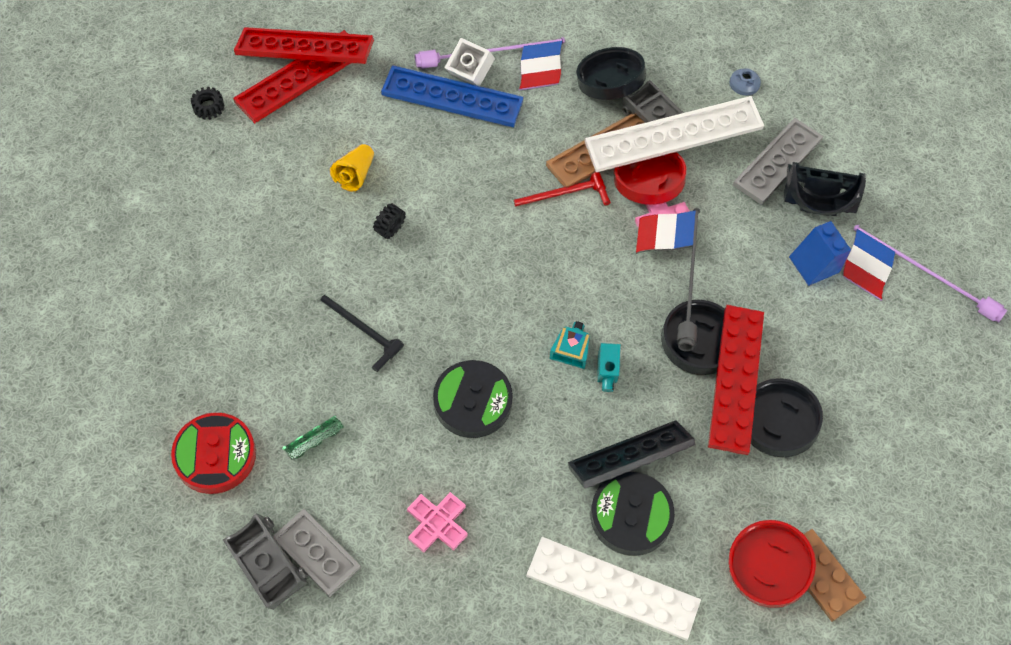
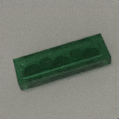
M333 416L284 446L283 450L291 460L299 458L308 449L319 446L324 439L337 435L339 430L344 427L341 421Z

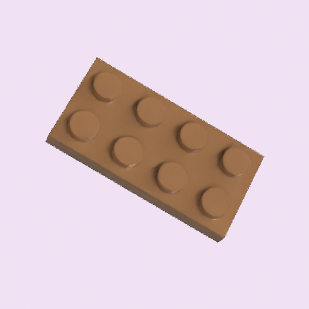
M811 529L804 535L813 548L816 570L808 592L831 622H833L867 597L815 531Z

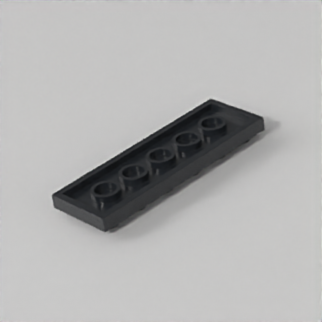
M675 420L568 462V466L580 484L586 489L603 481L613 479L623 473L631 472L641 466L648 465L661 458H666L676 452L686 450L696 444L694 437Z

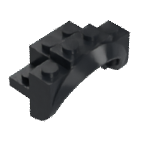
M793 162L792 165L788 164L784 202L798 204L800 211L817 215L837 216V214L842 212L857 214L865 190L866 174L859 173V175L816 169L799 166V163Z

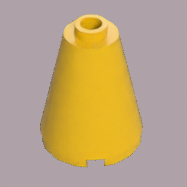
M361 144L335 161L330 168V175L335 183L338 181L342 185L341 188L347 191H357L361 188L374 157L372 148Z

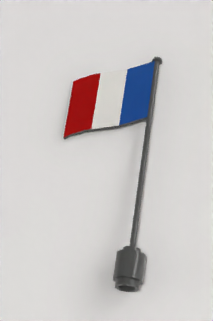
M699 208L684 213L654 214L639 218L636 254L647 251L677 250L692 247L686 321L678 325L677 344L679 349L683 351L693 350L697 342V325L690 321Z

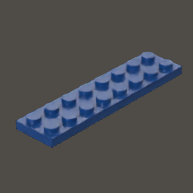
M393 65L381 90L382 96L513 128L524 99L522 96Z

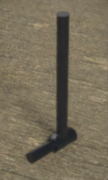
M323 295L320 301L384 346V354L372 366L374 371L378 372L389 359L391 360L404 347L401 340H387L328 296Z

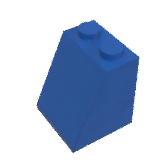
M829 221L815 227L792 252L789 258L807 285L810 286L840 273L851 252V248L834 224Z

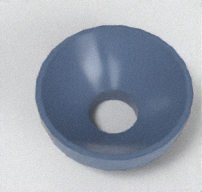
M743 68L734 71L729 83L734 92L748 96L755 94L759 90L761 80L756 72ZM749 74L752 78L745 79L742 75Z

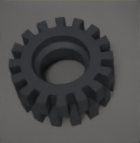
M202 87L201 91L196 90V94H192L191 105L197 117L201 118L202 116L204 120L208 117L211 120L212 116L217 118V114L221 115V111H224L225 105L219 90L216 91L213 87L211 90L210 87L204 90V87ZM205 101H214V103L209 106L201 105Z
M393 203L387 204V207H383V211L379 212L380 215L376 216L375 219L377 220L374 221L373 228L375 232L385 239H390V237L394 236V233L398 232V229H401V224H404V219H406V213Z

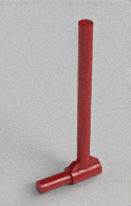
M600 172L593 173L590 180L513 200L516 207L593 188L599 192L604 206L611 203Z

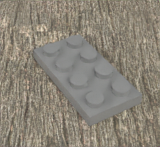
M305 509L301 510L274 535L281 548L299 567H303L308 576L329 598L361 569L360 564Z

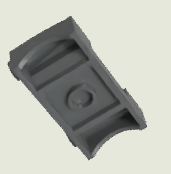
M651 80L647 81L636 93L623 97L622 111L626 116L636 113L645 123L684 113Z
M256 513L246 526L224 538L223 541L265 607L274 610L308 583L306 579L308 574L303 567H297L291 563L273 536V527L275 526L273 521L268 516L263 517Z

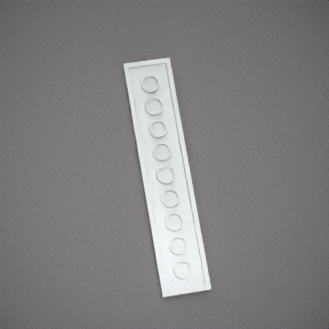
M752 96L588 137L585 138V144L595 171L600 172L762 130L764 124Z

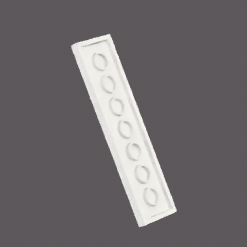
M544 537L539 542L526 577L686 641L689 638L701 602L699 598Z

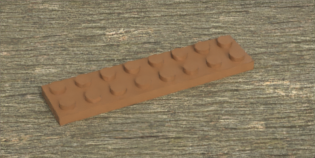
M636 113L630 114L593 136L645 122ZM585 140L546 161V167L563 187L578 184L596 172Z

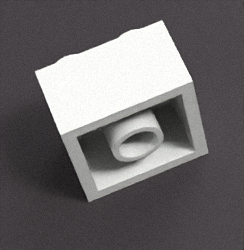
M460 38L445 69L450 75L464 82L480 86L495 57L489 50Z

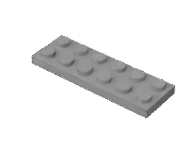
M794 118L734 181L733 186L762 205L787 179L788 164L792 165L793 162H797L800 165L822 141L824 136Z

